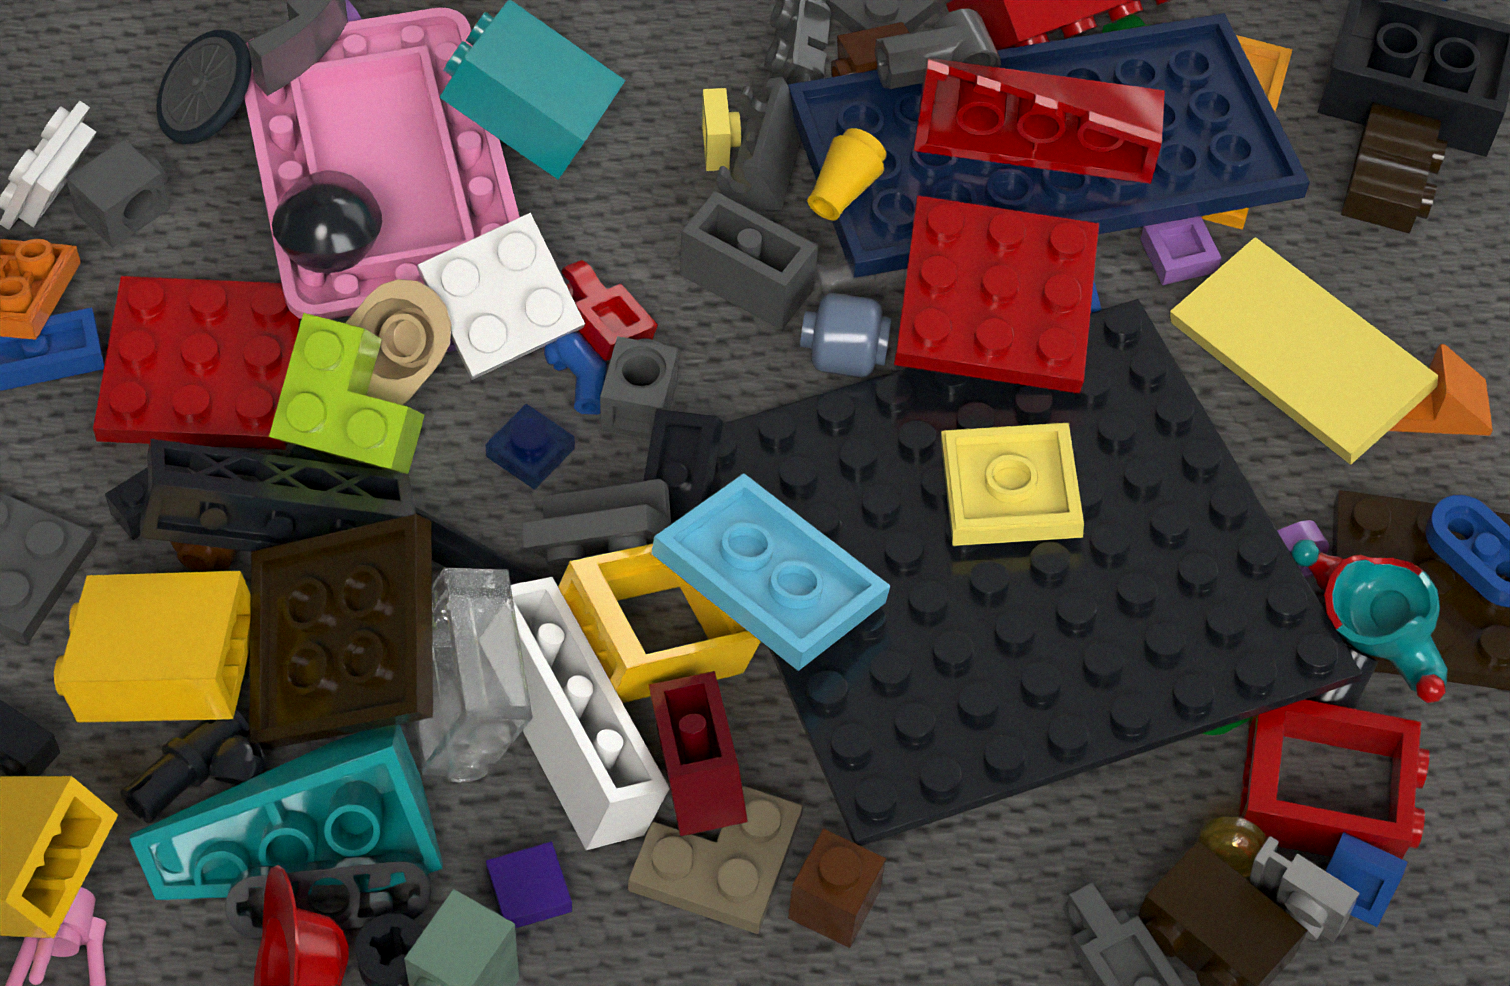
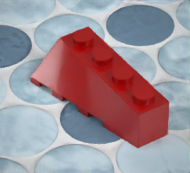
M952 0L946 4L949 13L958 9L977 11L987 28L996 50L1050 42L1047 35L1062 30L1064 38L1069 39L1096 28L1095 17L1108 13L1112 23L1143 10L1140 2L1142 0ZM1155 0L1157 6L1172 1Z
M927 58L919 104L914 151L1151 184L1162 145L1165 90Z

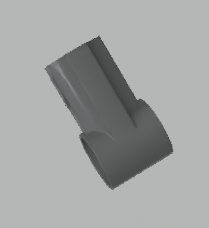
M958 9L948 13L935 24L934 29L876 39L874 54L877 62L878 76L884 89H894L923 83L927 58L998 68L1001 66V58L981 16L977 11L971 9Z

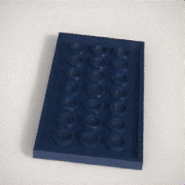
M1225 13L997 50L1001 58L1000 68L1165 90L1162 145L1151 184L914 151L923 83L894 89H884L878 76V70L788 84L794 122L816 181L832 139L843 135L847 129L856 128L866 131L879 140L886 150V158L883 161V174L845 208L837 220H832L853 278L907 269L917 196L1099 223L1098 234L1305 198L1310 184Z

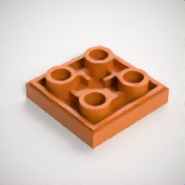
M0 239L1 337L37 339L81 264L77 246L52 244L44 239H31L27 241Z

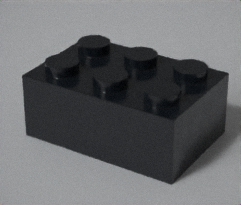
M1349 0L1338 33L1317 113L1365 125L1373 102L1441 120L1438 138L1447 140V147L1487 157L1506 112L1510 93V25L1415 0Z

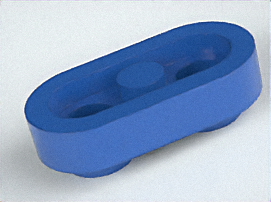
M1453 495L1442 499L1435 506L1426 525V538L1430 547L1484 598L1496 605L1510 607V582L1498 576L1505 575L1510 578V527L1476 498L1466 495ZM1451 531L1462 534L1466 540H1459Z

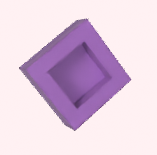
M1201 216L1143 227L1140 240L1162 285L1213 274L1219 269L1222 259Z

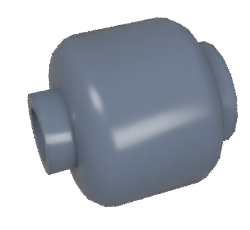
M828 293L821 299L817 312L805 311L800 347L812 349V364L820 372L866 378L873 372L875 365L885 366L892 317L883 316L882 306L875 299Z

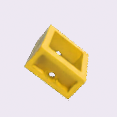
M653 544L570 561L558 586L622 703L650 697L649 684L715 671L717 680L743 674L761 643L759 639L651 554ZM680 587L709 640L646 654L617 601Z

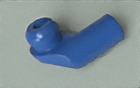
M577 332L567 334L546 345L544 355L547 363L554 364V369L558 371L569 368L576 376L574 409L580 414L599 415L600 396L607 375V364L604 359Z

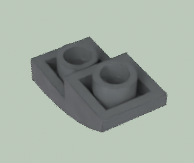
M287 0L289 21L278 27L266 30L260 36L248 42L254 80L267 96L302 75L331 48L348 23L345 0Z

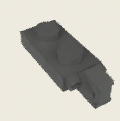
M1093 882L1068 895L1069 898L1066 906L1063 907V911L1077 934L1071 936L1069 941L1076 953V959L1094 986H1184L1139 916L1132 919L1124 909L1113 914Z

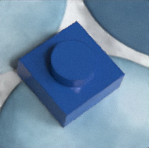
M1343 832L1325 871L1359 892L1350 915L1378 927L1403 877L1408 862Z

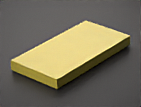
M1256 237L1170 311L1171 323L1350 465L1438 385V375Z

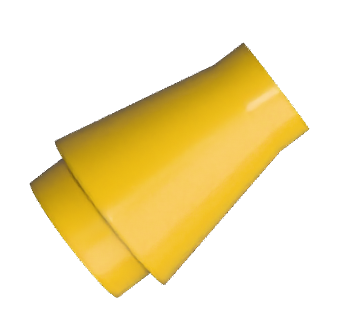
M856 128L847 129L843 135L832 139L814 190L807 199L808 205L816 214L828 220H837L844 209L883 174V161L886 158V150L879 140L866 131Z

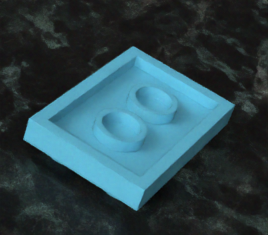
M744 473L654 536L651 553L654 557L798 671L886 603L890 589L888 583Z

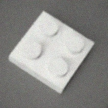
M531 213L418 264L417 270L424 284L433 289L447 307L452 324L451 339L471 380L542 348L567 334L576 332L585 325Z

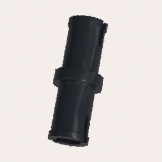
M236 710L234 719L202 720L182 739L172 737L163 745V755L129 786H125L121 790L120 794L123 801L139 819L143 817L144 822L151 824L157 818V815L190 785L199 787L208 779L211 759L218 744L226 738L235 735H241L246 738L249 735L250 728L247 721Z

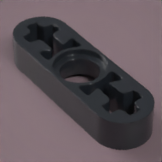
M391 853L280 865L286 871L290 882H299L296 898L297 908L331 917L341 929L363 927L374 917L386 913L403 914L414 920L427 908L431 897V878L427 867L420 859L407 853ZM275 866L248 869L239 874L229 888L225 903L226 917L230 925L238 933L246 937L262 938L263 918H254L252 907H240L239 902L248 900L250 888L262 887L263 894L265 895L266 879L270 869ZM395 872H404L407 883L419 884V888L409 891L408 902L394 903V897L391 892L370 893L369 903L371 908L359 909L361 883L357 875L369 874L368 889L390 885L391 874ZM322 878H336L342 881L348 888L350 899L341 910L333 913L322 912L316 909L310 902L309 889L316 881Z

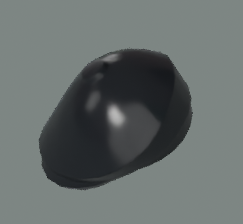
M326 170L303 177L285 193L273 215L272 231L273 236L283 251L302 268L316 273L342 272L358 264L372 248L381 230L382 213L373 194L361 181L343 172Z

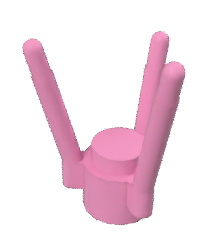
M81 887L54 939L24 937L5 986H23L31 964L30 983L33 985L42 983L51 956H73L79 952L81 945H86L90 986H106L103 954L106 921L93 917L96 901L94 894Z

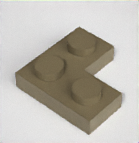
M742 786L748 822L723 827L717 843L692 834L680 836L679 830L652 821L629 877L628 891L759 934L800 823L803 805Z

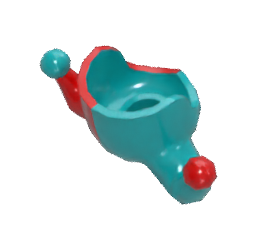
M1302 539L1295 543L1291 555L1298 566L1310 569L1318 586L1325 592L1327 615L1340 636L1366 655L1389 660L1404 678L1410 689L1417 692V696L1426 703L1439 702L1446 693L1445 685L1447 684L1448 669L1431 637V633L1436 627L1440 605L1438 590L1429 575L1409 561L1395 558H1369L1363 555H1354L1343 559L1319 552L1317 545L1312 540Z

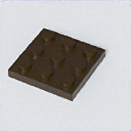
M1339 490L1334 500L1332 556L1343 559L1354 555H1363L1369 558H1395L1412 562L1425 571L1438 590L1440 612L1431 637L1448 669L1447 682L1510 691V607L1499 606L1488 601L1430 547L1426 538V525L1437 504ZM1494 512L1510 527V514ZM1451 531L1459 540H1466L1462 534ZM1498 575L1503 580L1510 582L1509 577ZM1342 638V640H1343L1344 643H1346V644L1352 646L1351 644H1349L1347 641H1345V640ZM1369 655L1379 662L1374 670L1375 672L1401 675L1389 660Z
M413 514L251 552L250 739L261 744L262 749H273L433 718L432 550L430 520Z

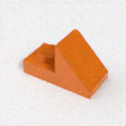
M1440 344L1429 367L1438 375L1437 387L1389 431L1490 436L1493 428L1486 379L1447 345Z

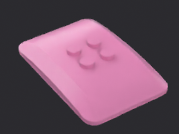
M431 8L350 21L331 48L314 65L292 82L268 96L256 84L251 67L250 82L244 99L285 302L289 311L296 317L302 319L303 313L326 319L352 316L365 298L381 284L397 279L414 280L424 284L417 270L418 264L520 218L500 139L439 98L452 76L443 71L447 62L462 41L473 47V45L466 41L471 32L470 24L460 12L450 8ZM326 170L343 172L361 181L373 194L382 213L380 233L366 256L352 268L329 274L316 273L304 269L295 263L283 251L273 236L272 231L273 215L285 193L303 177Z

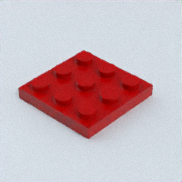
M917 196L894 365L1080 394L1085 375L1099 223Z
M121 276L93 425L96 441L150 444V439L201 446L286 450L287 443L271 438L269 435L302 319L289 311L285 302L282 283Z

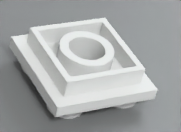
M81 101L76 104L71 112L60 106L41 134L43 139L34 152L28 149L21 157L8 178L10 183L0 196V208L5 211L0 221L1 226L10 230L17 219L20 218L34 228L67 183L66 177L78 168L96 134V131L82 123L90 107Z

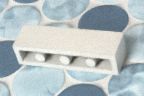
M553 577L494 588L473 638L585 850L644 836L670 788Z

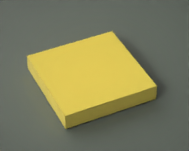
M1069 423L941 431V449L952 546L1083 538L1084 521Z

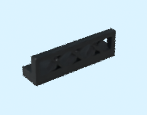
M150 439L147 453L148 489L140 520L141 538L252 552L413 515L416 512L409 474ZM165 465L187 467L196 473L165 470ZM236 475L254 476L262 482L244 481ZM301 483L319 485L327 491L308 489ZM366 491L393 495L394 500L374 498L366 493Z

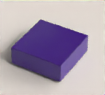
M552 841L486 860L487 874L500 915L515 923V929L572 912V901Z

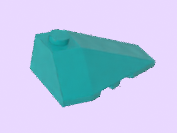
M400 724L361 731L330 742L132 833L129 838L156 900L226 898L234 879L242 872L256 867L407 853L420 859L427 867L429 873L443 869V861L423 782ZM395 872L391 874L390 885L368 889L369 874L357 875L361 883V892H378L406 882L404 872ZM327 877L316 881L312 886L343 885L344 883L336 878ZM290 882L293 894L297 895L299 882ZM312 886L310 887L308 894L312 893Z

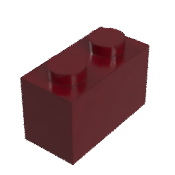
M715 671L649 684L660 747L680 836L748 822L739 765Z

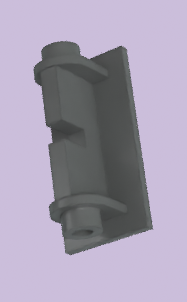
M777 0L770 18V25L776 28L775 38L768 49L764 68L770 71L769 78L783 77L787 85L824 79L826 52L821 50L828 44L832 14L826 0Z

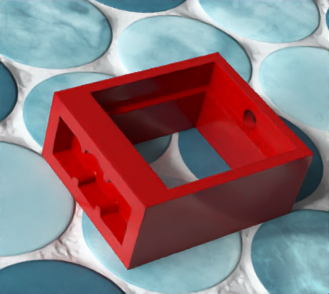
M1306 699L1250 717L1235 838L1265 844L1269 836L1279 841V847L1332 857L1344 832L1403 859L1409 847L1415 849L1419 847L1425 823V810L1415 807L1416 788L1422 789L1425 784L1430 757L1428 749L1419 748L1421 722ZM1283 736L1393 757L1388 821L1277 800Z

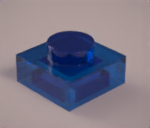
M525 404L485 444L486 457L535 490L575 449V439L572 434L528 404Z

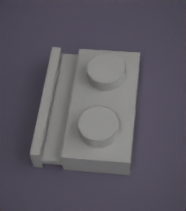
M1269 836L1254 859L1249 882L1258 890L1261 886H1264L1277 895L1275 904L1308 930L1305 938L1316 941L1321 934L1334 943L1350 917L1359 892L1299 854L1290 862L1276 853L1279 841Z

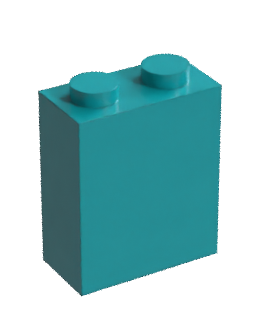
M508 0L495 17L486 11L481 16L466 39L473 47L462 41L443 69L452 78L439 98L559 180L626 80L515 2Z

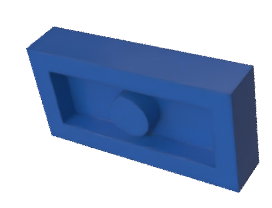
M92 307L50 316L36 340L0 336V391L104 369L105 364Z

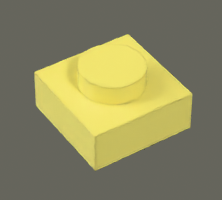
M726 88L703 89L702 135L706 171H717L721 166H725L730 170V148L741 146L739 112H729Z

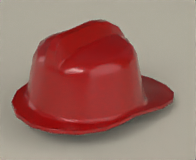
M280 865L271 868L266 879L262 939L254 971V986H341L349 955V945L343 930L331 917L297 908L292 885L286 871Z

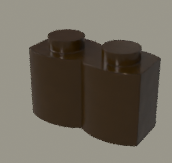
M1373 102L1359 142L1341 215L1409 234L1416 217L1427 219L1437 189V185L1427 183L1429 173L1436 175L1439 173L1448 143L1447 140L1438 138L1441 120Z

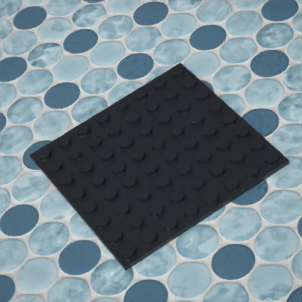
M1139 299L1090 313L1085 375L1080 394L909 367L723 423L711 496L744 473L890 585L888 597L883 606L799 671L769 648L851 838L857 845H867L1361 681L1362 672ZM1069 423L1084 521L1083 538L952 546L941 449V431Z

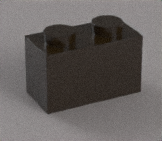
M1199 841L1147 893L1138 914L1163 954L1167 957L1176 956L1196 973L1197 980L1201 986H1268L1295 957L1308 931Z

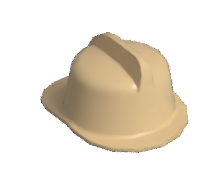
M397 279L381 284L365 298L359 308L345 323L364 328L382 339L366 396L400 405L408 402L434 372L450 345L452 324L447 307L433 289L419 281Z

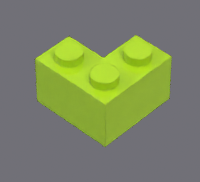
M303 313L269 437L291 445L306 447L321 453L381 469L408 474L425 415L408 406L366 396L382 341L380 337L364 328Z

